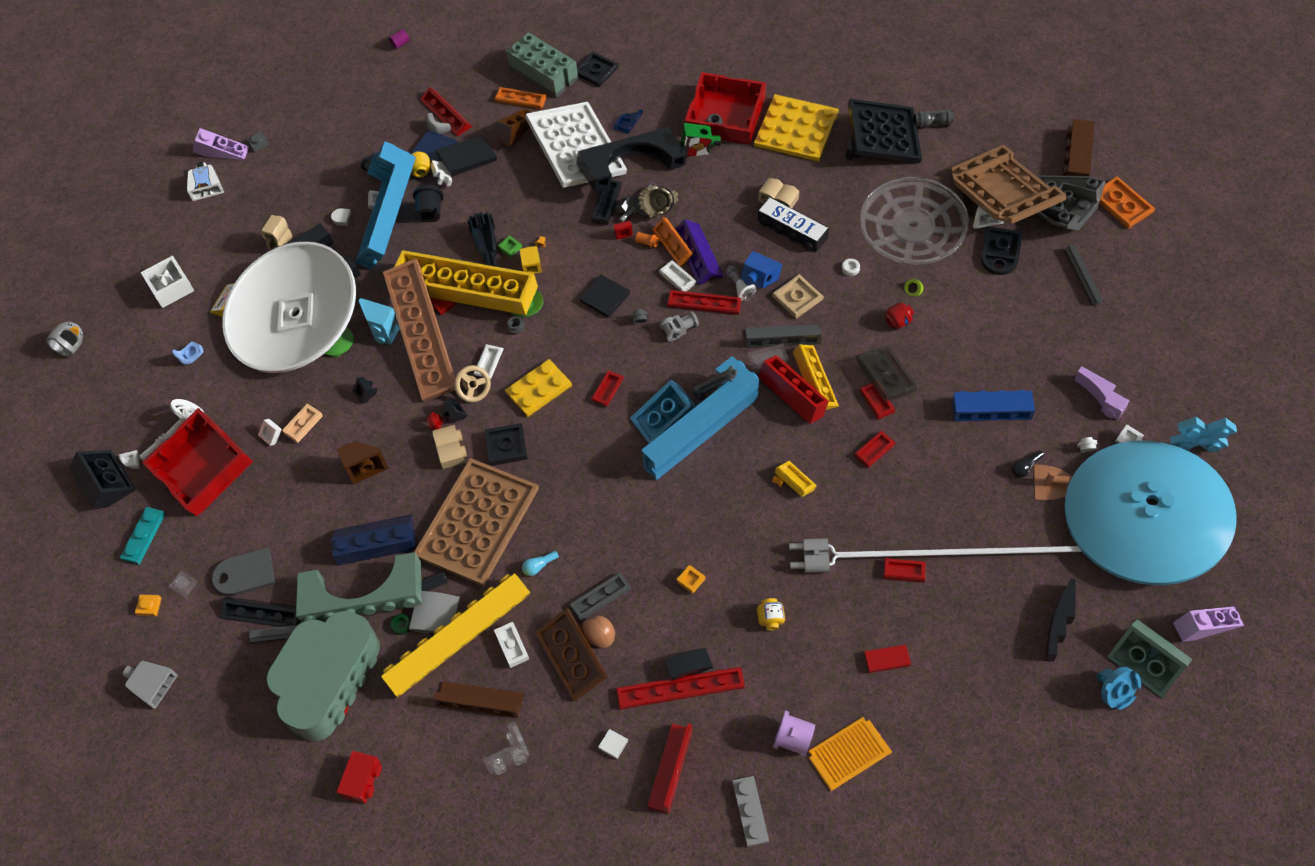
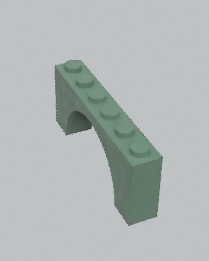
M415 552L396 555L393 570L387 580L372 593L354 599H343L329 594L325 588L324 578L318 570L298 573L296 617L301 623L307 620H320L324 622L333 614L341 611H350L358 615H372L375 612L393 611L403 607L412 608L415 605L422 604L421 561Z

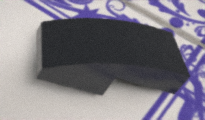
M706 648L688 651L665 659L673 681L691 673L695 675L714 668Z

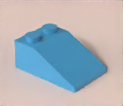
M670 380L630 419L650 444L694 409L696 405L679 384Z

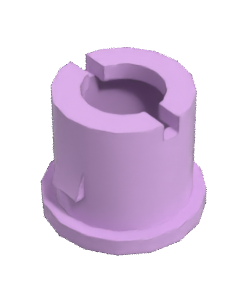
M785 710L773 748L777 749L780 746L806 755L814 733L815 724L791 716L789 711Z

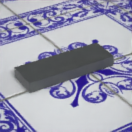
M621 572L570 603L569 606L581 622L631 590V586Z

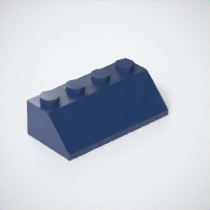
M412 514L334 530L331 538L333 558L338 566L416 550Z

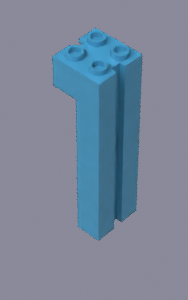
M386 141L379 148L381 151H377L372 157L367 174L381 180L382 183L355 261L356 264L371 270L385 254L416 158L409 152L403 151Z
M731 356L717 367L715 371L720 374L729 369V366H733V369L738 371L733 382L728 380L723 385L717 387L713 394L641 450L644 469L655 480H658L758 399L759 379L754 372H750L745 368L742 361L736 360Z

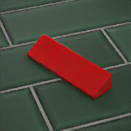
M429 87L420 98L443 123L450 124L451 131L456 136L473 127L433 88Z

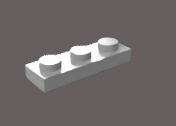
M754 776L732 780L747 847L769 843Z

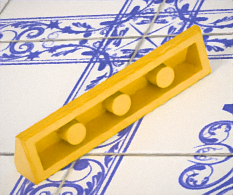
M799 344L793 351L803 379L829 400L826 410L838 407L839 405L814 346Z

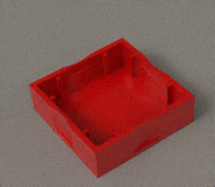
M701 72L696 86L695 97L690 103L684 122L709 126L712 136H720L721 140L750 145L766 97V82L734 79L724 75ZM718 114L723 120V125L706 122L709 115Z
M197 408L178 427L175 433L155 449L142 463L158 480L166 484L170 493L186 510L198 516L253 460L206 413Z

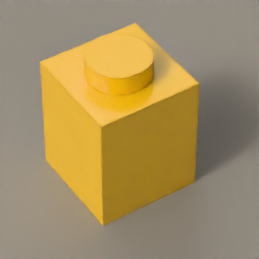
M537 246L520 249L523 272L542 273Z

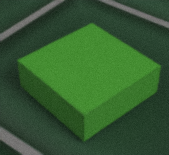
M509 235L497 247L511 258L522 248V244Z

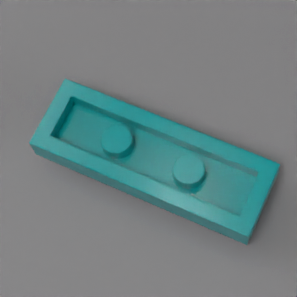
M150 507L145 508L120 556L121 560L140 565L165 516L164 511Z

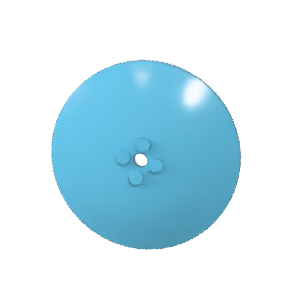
M1129 441L1106 447L1090 456L1080 465L1071 478L1066 492L1065 518L1070 534L1077 546L1093 563L1106 572L1139 584H1177L1206 573L1226 554L1235 534V503L1222 477L1198 456L1167 443ZM1154 499L1158 504L1149 505L1146 500Z

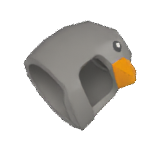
M71 321L63 322L54 327L48 335L46 343L56 353L65 357H71L83 341V331L79 325Z

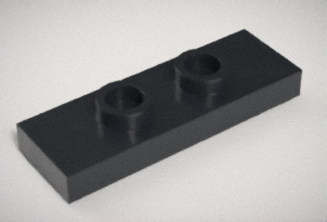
M611 180L610 187L601 190L591 222L604 225L609 224L622 187L621 181Z

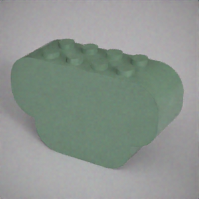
M341 611L330 616L325 623L320 620L302 622L294 629L271 666L267 675V683L270 690L279 699L277 704L278 715L295 735L307 741H321L330 736L336 726L343 722L345 708L347 705L351 706L354 703L355 693L359 687L365 684L366 674L369 669H373L376 665V657L380 650L379 639L364 617L350 611Z

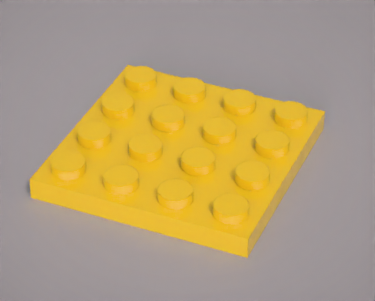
M775 94L755 139L754 146L819 162L839 109Z

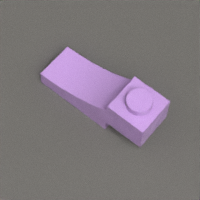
M1081 366L1074 381L1086 388L1102 406L1101 411L1107 417L1118 420L1126 410L1129 400L1113 392L1116 385Z

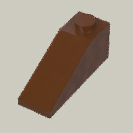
M523 109L498 121L495 140L501 142L504 146H511L518 142L530 127L526 120V114L532 113V111Z

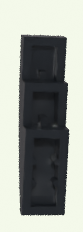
M1071 578L1052 617L1046 642L1045 661L1054 662L1057 656V644L1063 643L1066 637L1067 624H1072L1075 619V578Z

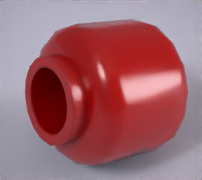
M899 302L886 311L885 319L891 328L899 330L910 324L913 320L912 315L914 311L909 304L905 305L903 302Z

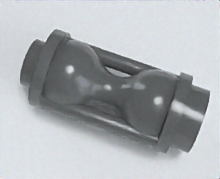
M950 109L927 112L919 111V113H915L916 126L919 128L950 126L954 121L953 112H950Z

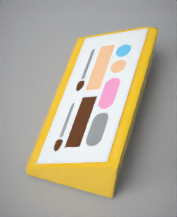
M235 283L225 286L210 313L223 317L226 300Z

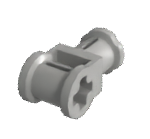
M691 311L689 315L682 318L679 315L665 318L659 326L661 330L665 331L667 340L671 342L685 335L686 329L699 326V322L695 313Z

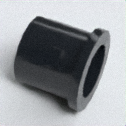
M429 185L415 188L412 194L415 200V218L417 220L421 218V222L438 221L440 219L441 201L444 197L442 190Z

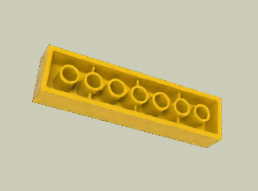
M402 250L394 266L396 267L416 258L419 262L429 297L522 315L527 314L538 288L534 273Z

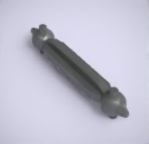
M729 366V369L704 381L702 384L697 383L693 394L697 395V398H701L704 393L723 385L728 380L733 382L738 371L733 369V366Z

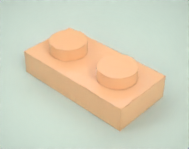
M306 404L282 431L284 435L299 443L323 415L317 409Z

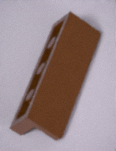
M444 681L442 682L440 692L435 691L433 700L437 706L519 718L524 695L520 692Z

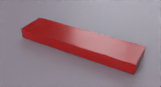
M670 290L667 307L734 315H739L741 298L676 290Z

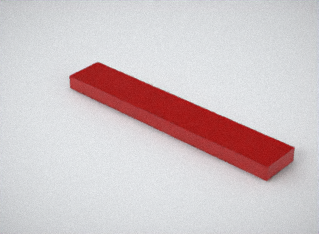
M741 667L684 676L674 681L672 679L624 686L616 688L619 709L622 710L744 689L745 685Z

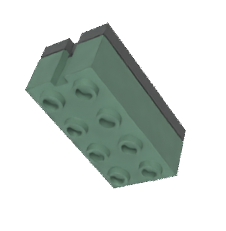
M529 32L506 51L509 68L555 98H558L565 91L567 85L570 87L578 80L575 60Z

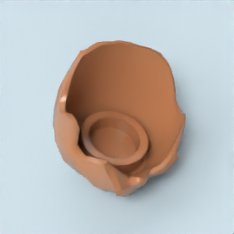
M595 615L584 621L581 625V630L590 645L598 648H607L614 642L615 629L612 623L604 616Z

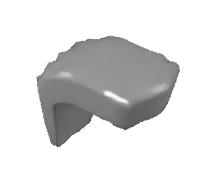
M433 113L426 114L428 130L438 134H444L451 130L450 124L436 122Z

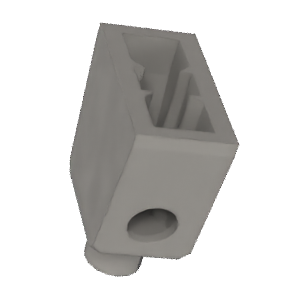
M141 661L136 668L127 666L123 671V677L128 679L125 687L153 709H156L178 676L168 667L146 661Z

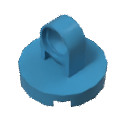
M1120 667L1112 671L1105 668L1097 674L1098 681L1103 682L1101 690L1102 700L1109 707L1123 709L1136 699L1134 693L1137 688H1141V678L1132 669Z

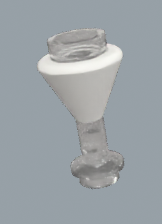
M729 266L725 270V276L727 278L731 277L736 283L738 298L745 302L754 299L756 296V286L753 284L750 286L746 285L737 274L738 268Z

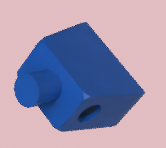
M752 251L744 263L741 279L748 286L753 284L759 288H765L779 279L783 264Z

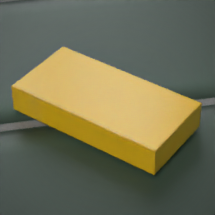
M790 461L778 466L775 470V473L801 497L815 490L817 486Z

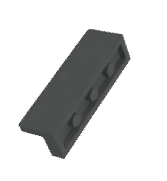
M818 324L746 328L747 348L821 344V328H819Z

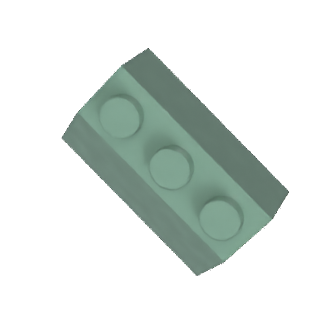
M1138 619L1129 627L1107 656L1118 666L1128 667L1138 673L1141 683L1161 698L1192 661L1189 656Z

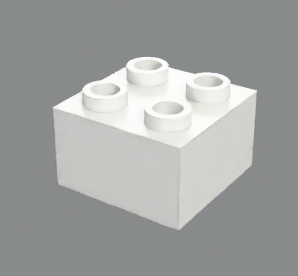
M173 256L141 272L162 308L194 291Z

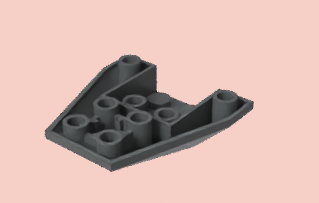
M1035 175L1050 188L1057 186L1066 194V200L1035 214L1053 225L1079 231L1098 208L1105 180L1089 176Z

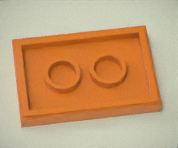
M1118 176L1105 184L1099 201L1103 208L1128 229L1155 211L1152 205Z

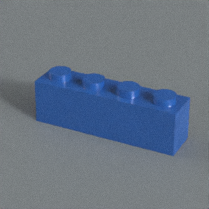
M1032 391L954 392L952 399L954 421L1032 420L1035 412Z

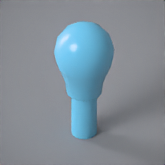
M553 551L543 557L525 560L522 564L523 573L527 576L536 575L547 563L559 557L558 553Z

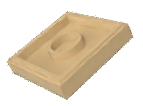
M800 274L772 293V297L796 319L824 298Z

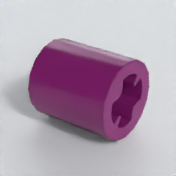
M404 29L388 37L395 49L410 42L409 36Z

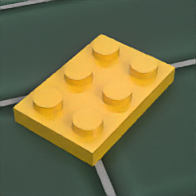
M548 359L505 389V393L529 417L570 388L572 382Z

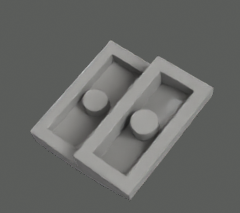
M422 591V604L414 606L409 630L429 634L433 633L441 625L446 627L452 622L450 619L456 614L460 597Z

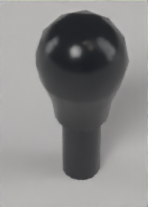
M1038 450L1031 457L1016 461L1012 466L1013 474L1019 478L1027 476L1035 463L1044 456L1043 452Z

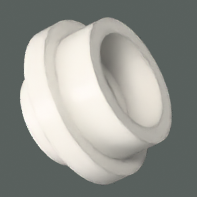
M1092 437L1082 438L1081 442L1077 444L1080 452H1089L1096 450L1098 443Z

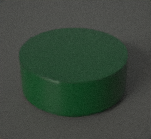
M398 614L392 618L390 627L395 634L404 635L410 631L411 620L405 614Z

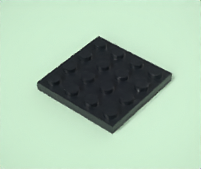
M849 99L848 110L855 155L914 163L921 162L922 154L913 107Z

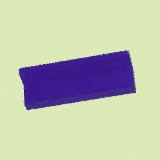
M684 219L675 230L693 253L688 259V263L697 283L704 284L711 276L722 278L724 275L700 225Z

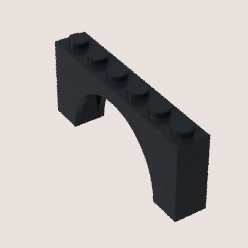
M665 127L580 150L577 153L576 164L593 190L599 191L610 187L612 174L609 166L620 157L646 155L661 161L670 170L686 164L688 153L670 128Z

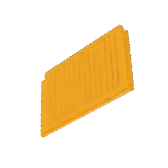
M861 717L808 750V753L812 755L809 757V760L830 791L891 754L892 751L871 721H865L864 717Z

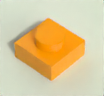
M689 565L677 578V583L693 594L704 582L705 576Z
M139 595L135 614L137 616H157L161 597L159 595Z

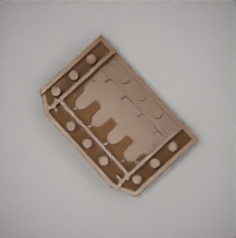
M1001 145L952 167L954 185L993 219L1013 224L1066 200V194L1057 186L1050 188L1014 159V152L1005 145Z

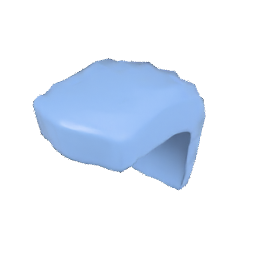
M190 342L180 351L172 350L173 355L183 365L194 362L204 352L202 346L195 342Z

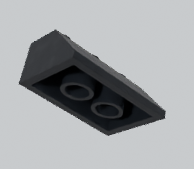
M112 450L77 451L69 466L72 475L92 508L109 507L136 490Z

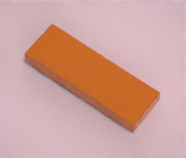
M499 87L495 97V102L540 110H542L546 100L545 94Z
M662 217L652 230L659 237V240L679 266H683L693 253L669 220Z

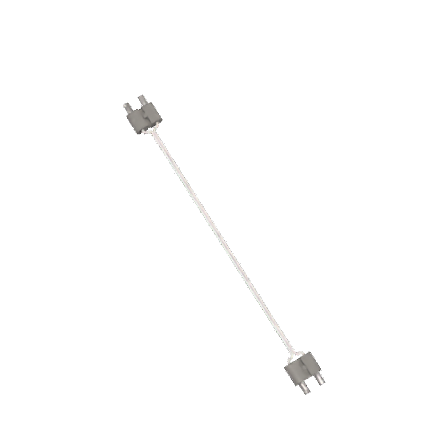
M828 538L803 539V543H789V550H803L804 562H790V569H804L805 573L830 572V566L835 563L836 558L1082 552L1078 546L836 552L834 547L828 544ZM829 548L835 554L831 563L829 561Z

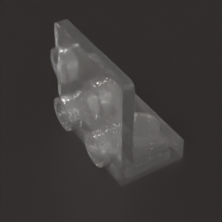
M515 721L507 724L510 732L506 733L512 746L483 759L490 774H502L507 770V767L513 764L516 766L521 765L527 761L528 757H531Z

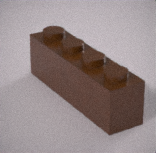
M1073 119L1072 126H1068L1067 136H1070V138H1067L1065 146L1068 152L1065 153L1064 162H1067V165H1064L1063 175L1090 176L1095 121Z

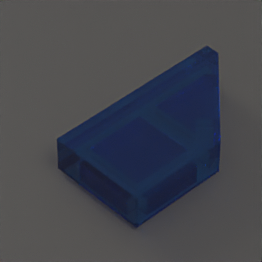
M640 109L638 112L631 114H621L614 124V129L629 134L642 116L643 110Z

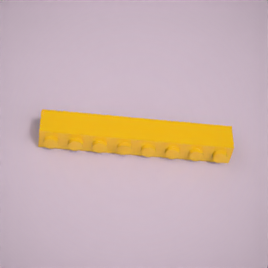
M508 574L499 581L500 585L495 589L493 587L489 588L483 593L485 597L479 601L475 599L467 606V611L463 614L460 612L455 614L450 619L452 621L446 627L444 625L438 627L433 632L435 634L429 640L427 637L417 644L418 648L412 653L410 650L400 657L401 661L395 666L391 664L383 670L384 674L381 677L397 698L529 596L530 591L516 574L512 576Z

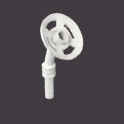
M173 400L170 407L179 417V420L165 434H161L162 437L159 436L158 439H155V443L139 455L140 459L144 461L155 449L169 439L197 408L202 409L187 400Z

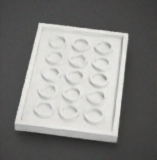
M583 102L527 113L526 120L562 187L588 183L576 164L578 151L611 142L590 104ZM618 158L609 166L612 177L624 175L627 172V168L621 158Z

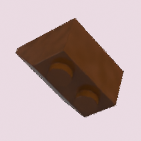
M354 441L344 444L337 449L353 485L389 469L380 448Z

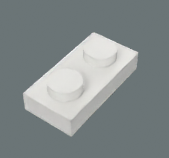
M513 622L494 630L510 668L529 660V656Z

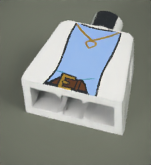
M199 162L196 164L195 169L188 171L187 191L192 201L224 193L212 165Z

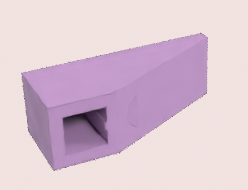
M200 128L194 142L193 152L205 157L244 160L249 146Z
M1235 607L1189 611L1173 622L1182 642L1198 640L1244 626Z

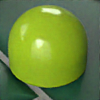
M910 279L905 283L904 290L908 295L916 297L923 292V284L917 279ZM911 284H917L918 286L915 293L908 291Z

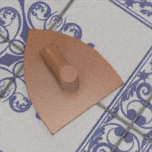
M1035 464V500H1056L1066 497L1067 488L1073 476L1053 466Z

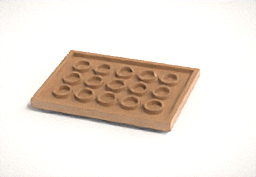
M470 458L416 548V555L423 562L484 587L539 490V486Z

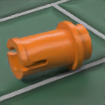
M638 232L635 242L648 245L650 248H656L659 243V237H656L655 234L648 235Z

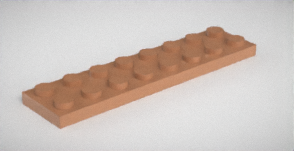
M415 258L384 271V278L422 401L426 402L455 390V376L418 260Z

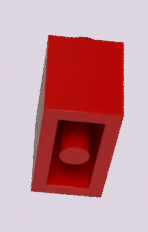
M356 751L351 752L337 790L341 798L366 804L367 799L372 797L375 777H379L382 769L381 762L376 756Z

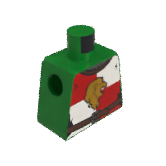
M684 123L680 144L688 153L687 157L708 155L711 146H720V136H712L709 126Z

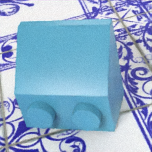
M360 298L359 303L375 341L380 344L387 343L391 345L400 329L393 308Z

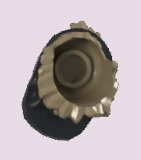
M655 185L645 188L635 196L634 206L636 212L642 217L649 216L650 218L668 213L678 201V193L675 190L670 191L665 187H657Z

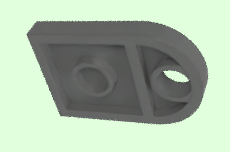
M269 547L222 561L213 572L212 581L215 588L223 595L236 596L275 585L276 581ZM223 575H227L228 580L225 583L220 584L218 582L219 578Z

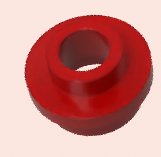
M434 412L430 413V416L427 417L430 428L432 430L441 429L443 424L441 416L439 414L436 415Z

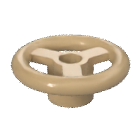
M475 365L461 369L454 381L457 395L462 400L470 403L478 402L486 397L491 386L488 373L483 368ZM469 371L479 372L483 376V378L476 379L474 376L467 375L466 373ZM461 378L463 379L462 386L466 390H468L467 395H465L460 389ZM470 381H473L474 384L470 387L469 383ZM485 383L482 393L473 397L474 389L478 385Z

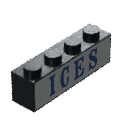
M771 197L758 210V221L761 225L774 229L776 233L789 237L791 241L802 244L808 250L812 249L817 252L828 239V227Z

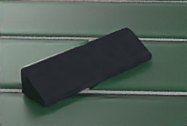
M225 597L222 599V619L279 627L299 625L300 620L296 617L297 606L235 597Z

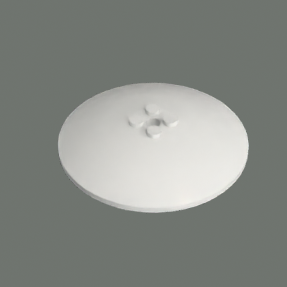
M295 242L282 245L255 260L235 282L224 307L223 334L232 354L246 366L266 373L292 371L322 356L342 335L353 313L356 285L349 265L335 250L315 242ZM298 310H300V311H299V314H298L297 316H294V317H293V315H294Z

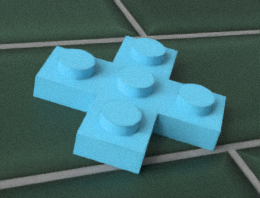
M1194 417L1177 423L1181 434L1170 437V443L1187 451L1200 445L1208 452H1217L1222 448L1228 447L1226 437L1237 433L1236 425L1227 418L1205 424L1199 418Z

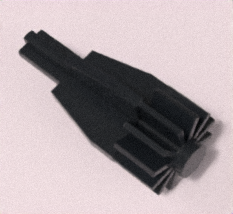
M482 212L474 213V217L469 216L467 220L471 236L473 235L475 244L482 258L486 259L487 265L497 267L495 260L497 246L494 234L496 228L492 214L488 212L485 214Z

